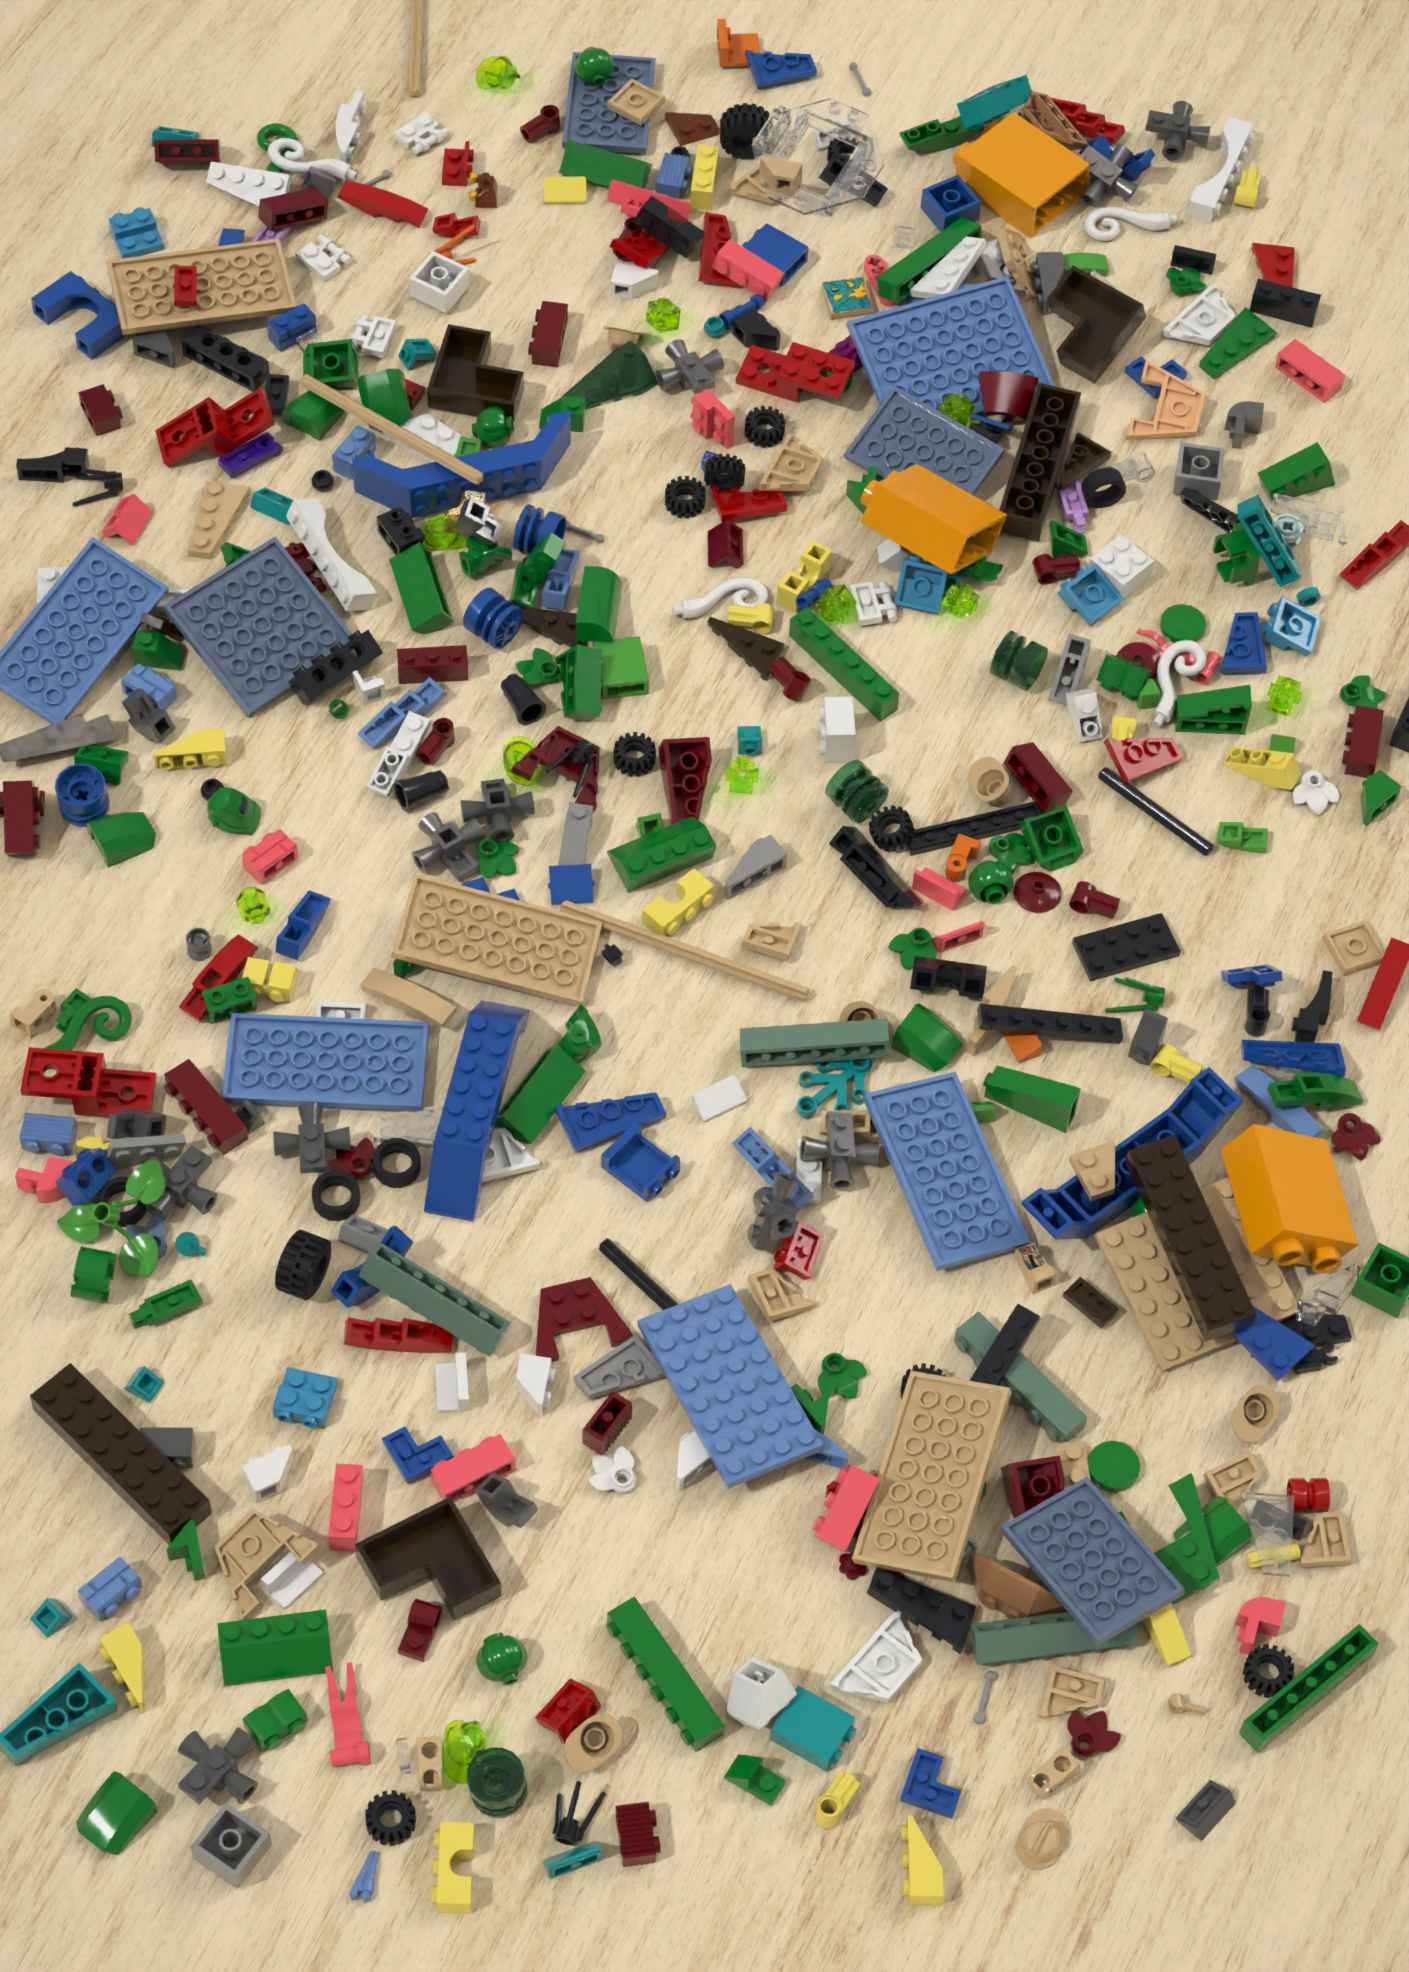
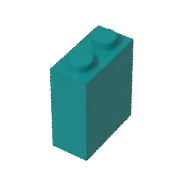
M798 1685L795 1690L797 1695L790 1700L773 1725L770 1740L827 1772L831 1764L836 1766L843 1754V1751L840 1750L845 1742L850 1743L857 1730L854 1728L855 1717Z

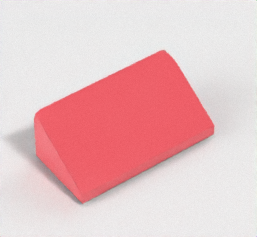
M976 922L934 937L932 941L938 952L982 938L984 922Z

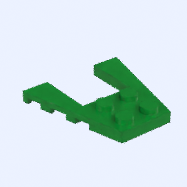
M1192 1473L1168 1486L1193 1532L1154 1553L1185 1589L1183 1596L1171 1602L1173 1605L1220 1580ZM1122 1511L1118 1512V1513L1124 1518V1520L1128 1523V1521L1126 1520V1518H1125L1123 1512H1122Z

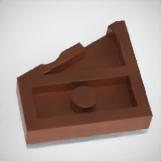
M665 113V120L680 146L719 135V127L712 115Z

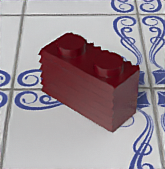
M104 384L78 392L80 405L95 435L99 436V434L120 429V419L123 418L120 407L114 406L115 400L111 390L107 391Z
M612 1391L583 1428L582 1443L598 1454L605 1455V1451H608V1447H611L614 1439H617V1436L620 1435L626 1424H629V1420H632V1402Z
M649 1801L615 1806L622 1866L655 1863L656 1853H661L659 1836H654L652 1828L657 1826L655 1809L650 1810Z

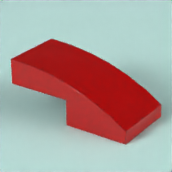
M451 213L435 217L432 230L438 235L455 237L469 226L475 225V228L464 237L475 236L479 234L481 221L478 215L457 219L456 214Z

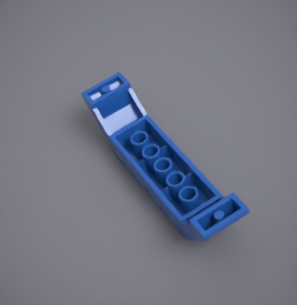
M569 411L548 415V422L532 441L456 457L484 474V480L479 485L470 482L437 462L401 469L376 459L374 454L352 459L354 490L356 493L390 509L401 506L405 513H409L412 518L460 508L470 497L483 503L540 490L571 444V414Z
M481 1000L469 1013L434 1139L424 1206L425 1213L474 1222L479 1204L488 1149L518 1037L525 1031L530 1009Z
M1208 1067L1191 1079L1189 1085L1167 1110L1115 1146V1189L1113 1194L1090 1201L1077 1175H1075L1057 1189L1043 1190L1039 1188L1025 1198L1021 1204L1055 1240L1087 1239L1130 1208L1135 1200L1140 1197L1125 1164L1128 1150L1175 1135L1188 1164H1190L1202 1154L1239 1109L1243 1100Z

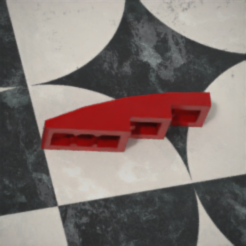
M1051 98L1076 130L1084 136L1094 138L1103 134L1110 144L1115 145L1125 133L1124 125L1106 122L1105 115L1088 112L1085 104Z
M345 180L337 196L340 200L374 218L379 213L396 223L399 219H402L417 228L421 226L428 211V208L395 193Z
M1400 520L1388 533L1385 531L1373 545L1369 543L1340 573V577L1356 589L1371 580L1409 546V525Z
M1391 937L1357 1019L1358 1023L1380 1031L1409 961L1408 943Z
M348 1317L345 1321L343 1345L395 1352L450 1353L452 1350L453 1334L433 1323L403 1318L401 1322L375 1318L371 1322Z

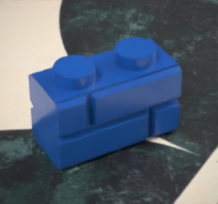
M303 303L268 321V338L279 351H282L305 339L307 336L317 333L316 316Z

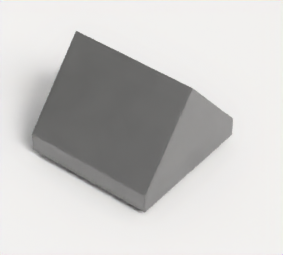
M244 1099L235 1113L246 1125L247 1133L250 1134L263 1126L265 1122L249 1100Z

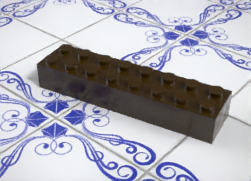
M1038 383L999 509L1007 514L1000 533L1034 541L1040 540L1079 410L1081 392Z
M1173 1135L1128 1150L1125 1164L1204 1341L1206 1342L1252 1326L1257 1314L1176 1136Z
M71 1363L30 1395L33 1410L168 1545L173 1542L189 1520L194 1519L195 1526L197 1527L212 1514L210 1500Z

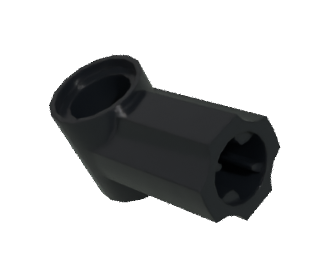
M1255 985L1247 990V1015L1244 1027L1249 1035L1259 1037L1266 1032L1270 1018L1269 990L1260 985Z

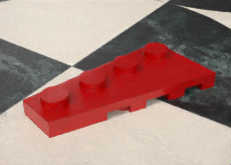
M705 212L703 231L705 233L702 236L698 281L740 289L741 286L712 268L717 253L731 239L727 216Z

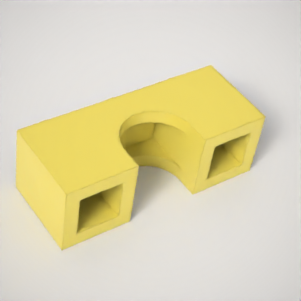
M698 144L691 185V209L711 211L714 181L716 180L719 146Z
M813 540L802 553L801 562L796 573L789 570L778 584L776 602L797 612L799 609L796 605L798 595L807 593L814 583L823 578L831 568L832 549Z
M693 868L677 881L676 895L682 901L670 903L661 896L657 897L642 910V923L652 932L667 937L668 935L675 934L684 922L691 921L700 909L706 908L712 903L714 899V885Z
M440 1822V1832L434 1833V1849H439V1859L433 1858V1876H438L437 1886H432L431 1903L437 1904V1913H471L472 1877L458 1876L451 1870V1867L458 1860L473 1859L474 1823Z

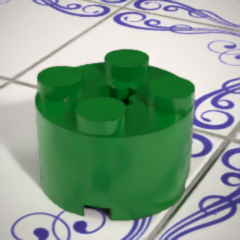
M81 1246L73 1274L75 1285L72 1284L71 1297L107 1303L110 1295V1281L113 1280L115 1273L116 1254Z

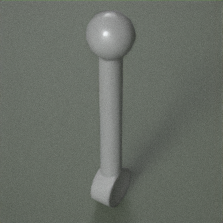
M854 62L850 63L849 69L857 77L863 89L862 94L869 96L871 90L865 86L857 70V64Z
M384 170L382 175L365 184L372 185L382 179H389L391 172Z
M566 520L565 530L571 529L594 538L599 543L604 540L602 534L596 535L575 527Z
M992 1671L985 1673L986 1682L979 1710L973 1719L976 1724H982L985 1719L983 1712L991 1681L995 1679V1674Z

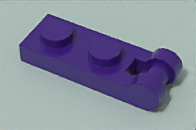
M267 432L218 458V464L230 478H233L271 456H279L283 451V447L278 442H274V437Z

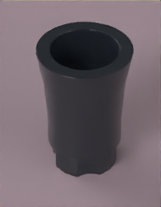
M511 674L502 680L501 689L511 705L519 724H532L544 715L546 704L532 691L524 679L517 674Z
M441 770L394 781L396 798L405 812L449 791L447 778Z

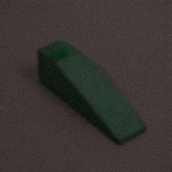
M629 341L610 353L563 396L585 398L586 410L600 406L602 402L612 399L616 402L621 400L623 396L631 394L633 396L641 395L658 385L645 353L632 341Z

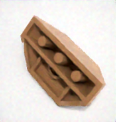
M1032 91L1022 109L1028 122L1070 151L1087 148L1089 145L1051 98L1047 94Z
M974 1551L970 1553L967 1567L978 1600L988 1609H996L1004 1613L1008 1619L1065 1611L1063 1605L1050 1591L991 1559L980 1556Z

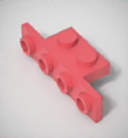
M613 179L610 182L607 199L621 204L620 212L626 214L629 218L636 217L642 205L653 196L669 207L666 213L669 219L685 223L689 219L690 202Z

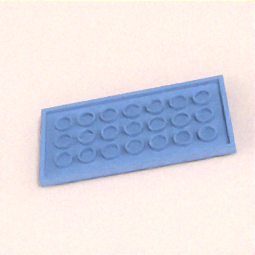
M92 537L0 651V691L51 725L68 719L143 624L140 621L143 612L151 614L167 594L169 587Z
M231 1013L221 1097L226 1103H242L244 1099H248L251 1104L300 1106L304 1103L314 1102L328 1108L422 1112L429 1022Z
M956 1071L864 1094L863 1100L936 1271L1014 1251L1016 1248L1030 1244L1029 1237Z
M731 1284L638 1320V1328L727 1489L823 1451V1444Z

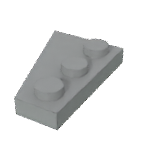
M184 1134L111 1139L105 1154L116 1170L144 1164L152 1155H156L160 1160L176 1157L181 1154L186 1144Z
M634 1335L573 1376V1381L590 1400L610 1394L612 1391L617 1392L666 1376L653 1354Z

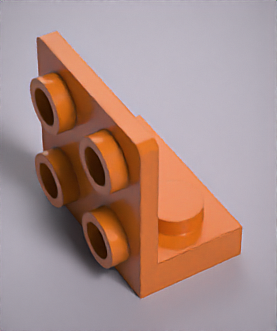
M717 19L716 38L720 67L749 66L745 57V50H753V53H760L758 34H731L730 27H726V19Z

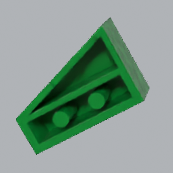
M1318 442L1258 472L1260 485L1272 504L1335 485L1330 461Z
M577 644L555 657L556 664H560L561 668L558 680L563 682L564 691L561 692V700L565 718L590 722L600 716L602 711V703L600 702L601 690L603 687L601 680V669L603 667L602 649Z
M1243 685L1177 695L1174 712L1175 732L1245 735L1252 708L1251 686Z

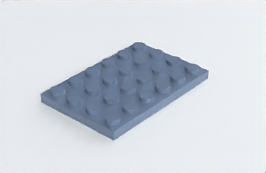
M573 52L562 148H566L567 141L571 140L610 152L646 154L650 118L640 126L608 109L607 102L631 79L653 90L656 58L610 55L614 62V71L603 85L595 86L584 84L577 76L575 62L581 53Z
M893 386L846 450L844 458L867 472L869 466L878 468L877 477L881 480L887 478L894 470L901 472L913 465L919 464L974 496L1004 455L1005 449L898 387Z
M1088 1477L1001 1526V1533L1096 1646L1101 1645L1184 1595L1185 1589Z

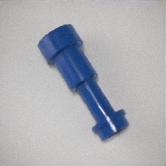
M759 294L753 295L746 304L738 305L731 310H725L718 317L723 320L726 329L733 327L734 318L752 308L761 309L764 305V300Z
M821 578L815 582L807 593L798 595L796 605L800 609L809 608L812 601L829 596L833 592L831 581Z

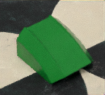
M353 339L308 344L303 355V377L305 374H308L331 388L357 387V379L359 378L358 352Z
M387 369L362 375L357 379L363 406L397 425L403 424L412 417L405 377L400 369ZM368 424V425H369V428L378 430L377 428H375V427L371 426L370 424Z
M307 391L295 398L282 410V419L284 424L292 426L320 441L345 413V410L315 393Z
M1067 805L1019 822L1021 831L1040 867L1048 871L1075 863L1083 853V847Z
M144 812L114 813L86 822L88 834L96 843L108 868L154 847L156 832Z
M918 1003L914 1005L913 1009L898 1026L892 1039L891 1048L930 1071L936 1072L950 1062L963 1043L961 1037L952 1027L928 1008Z
M1217 1496L1202 1507L1210 1543L1218 1567L1249 1545L1253 1534L1248 1523L1242 1519L1226 1498ZM1188 1520L1174 1532L1175 1541L1193 1532Z
M114 1771L98 1789L76 1821L77 1829L81 1835L101 1851L119 1855L157 1813L156 1804L146 1793L121 1773Z

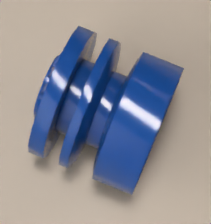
M526 505L516 524L513 539L514 550H524L526 554L531 553L532 549L540 545L543 537L548 533H553L563 540L566 529V516L549 511L544 518L543 508L536 509L533 505Z
M486 588L480 591L470 602L463 617V626L475 636L481 637L484 642L489 643L494 649H501L512 641L518 633L524 619V611L518 605H514L512 601L505 600L504 596L493 588Z
M74 764L60 772L56 779L55 791L62 817L68 823L77 827H87V821L105 816L108 813L110 801L102 772L89 764Z

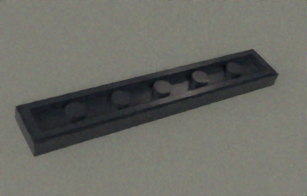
M1029 802L916 829L913 832V839L909 838L910 843L906 846L910 856L953 846L958 834L976 840L1021 830L1020 821L1042 815L1043 812L1035 802Z

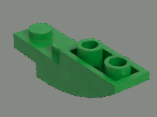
M961 116L943 123L935 119L900 132V137L908 150L937 151L962 145L965 143L966 137L982 132L984 126L973 129L972 126L964 128Z
M1297 1073L1294 1075L1293 1080L1270 1082L1267 1088L1276 1108L1316 1104L1318 1109L1363 1103L1362 1096L1354 1081L1327 1073Z

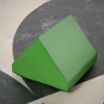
M1148 679L1141 690L1137 703L1138 709L1155 708L1158 706L1161 692L1153 679Z
M1272 733L1269 751L1293 753L1296 738Z
M660 812L637 818L636 827L640 837L663 828Z
M990 1101L970 1103L978 1124L994 1122L995 1106Z

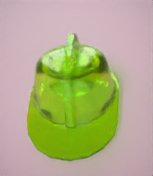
M493 56L481 62L477 68L475 80L477 85L483 89H508L516 79H520V75L508 56Z
M437 515L431 517L424 524L425 527L422 528L425 536L423 545L428 550L466 547L467 539L458 532L456 523L447 516Z
M513 736L503 746V767L509 778L515 783L523 786L534 785L541 777L540 764H538L530 781L510 771L517 761L519 762L525 754L536 746L527 737Z
M454 1720L445 1727L442 1764L445 1773L457 1784H466L475 1778L479 1768L480 1756L486 1749V1736L479 1727L478 1721L465 1722L463 1720Z

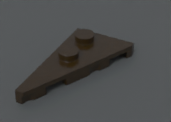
M1076 433L1074 443L1065 462L1064 470L1060 476L1058 489H1065L1109 460L1111 451L1081 433Z
M521 607L524 611L523 622L529 624L531 630L546 638H551L558 645L563 643L570 648L577 644L582 645V641H576L575 622L577 613Z
M709 617L708 626L712 628V631L717 636L721 635L727 641V646L739 657L743 658L749 667L753 666L761 674L760 677L767 681L771 673L769 667L772 662L780 657L784 649V643Z

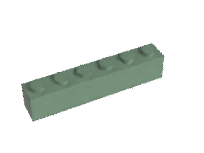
M888 1019L740 1028L742 1067L890 1057Z
M381 1242L369 1253L358 1275L368 1284L377 1287L391 1298L408 1306L412 1311L421 1314L435 1325L442 1327L456 1338L465 1341L489 1357L500 1345L511 1324L507 1319Z
M978 1311L956 1329L954 1341L957 1348L962 1353H967L973 1359L975 1366L978 1367L1000 1331ZM1020 1352L999 1386L1011 1389V1401L1017 1406L1020 1405L1027 1412L1030 1420L1035 1424L1038 1423L1052 1441H1057L1058 1443L1069 1442L1085 1428L1087 1416Z
M1068 1612L970 1624L972 1655L977 1664L983 1666H992L1001 1661L1016 1663L1024 1658L1032 1657L1046 1659L1050 1655L1055 1654L1070 1656L1078 1651L1085 1650L1099 1652L1102 1648L1108 1647L1123 1649L1131 1644H1137L1136 1626L1134 1624L1101 1645L1096 1646Z

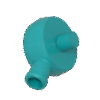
M183 1232L176 1238V1249L182 1255L189 1256L198 1253L204 1256L207 1251L206 1248L200 1246L198 1237L192 1232Z

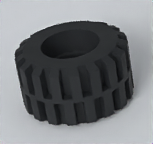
M743 103V105L736 104L733 108L729 107L727 112L722 114V118H720V143L722 149H725L728 155L732 154V157H741V159H754L755 156L760 157L762 153H767L769 148H771L773 141L772 116H770L767 110L764 111V107H757L753 103L751 105Z
M299 1229L288 1240L280 1256L275 1274L276 1289L305 1301L309 1300L317 1292L326 1275L331 1258V1242L328 1239Z

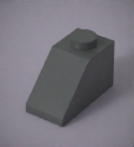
M165 330L142 332L135 335L132 340L134 355L175 368L174 350Z
M1145 1009L1132 1040L1128 1057L1138 1063L1150 1066L1159 1047L1162 1045L1168 1018Z
M140 1427V1432L179 1470L193 1468L195 1446L193 1428Z

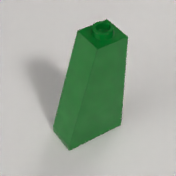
M998 1065L993 1073L988 1072L983 1082V1086L986 1087L984 1097L1064 1133L1076 1114L1081 1091L1076 1086Z

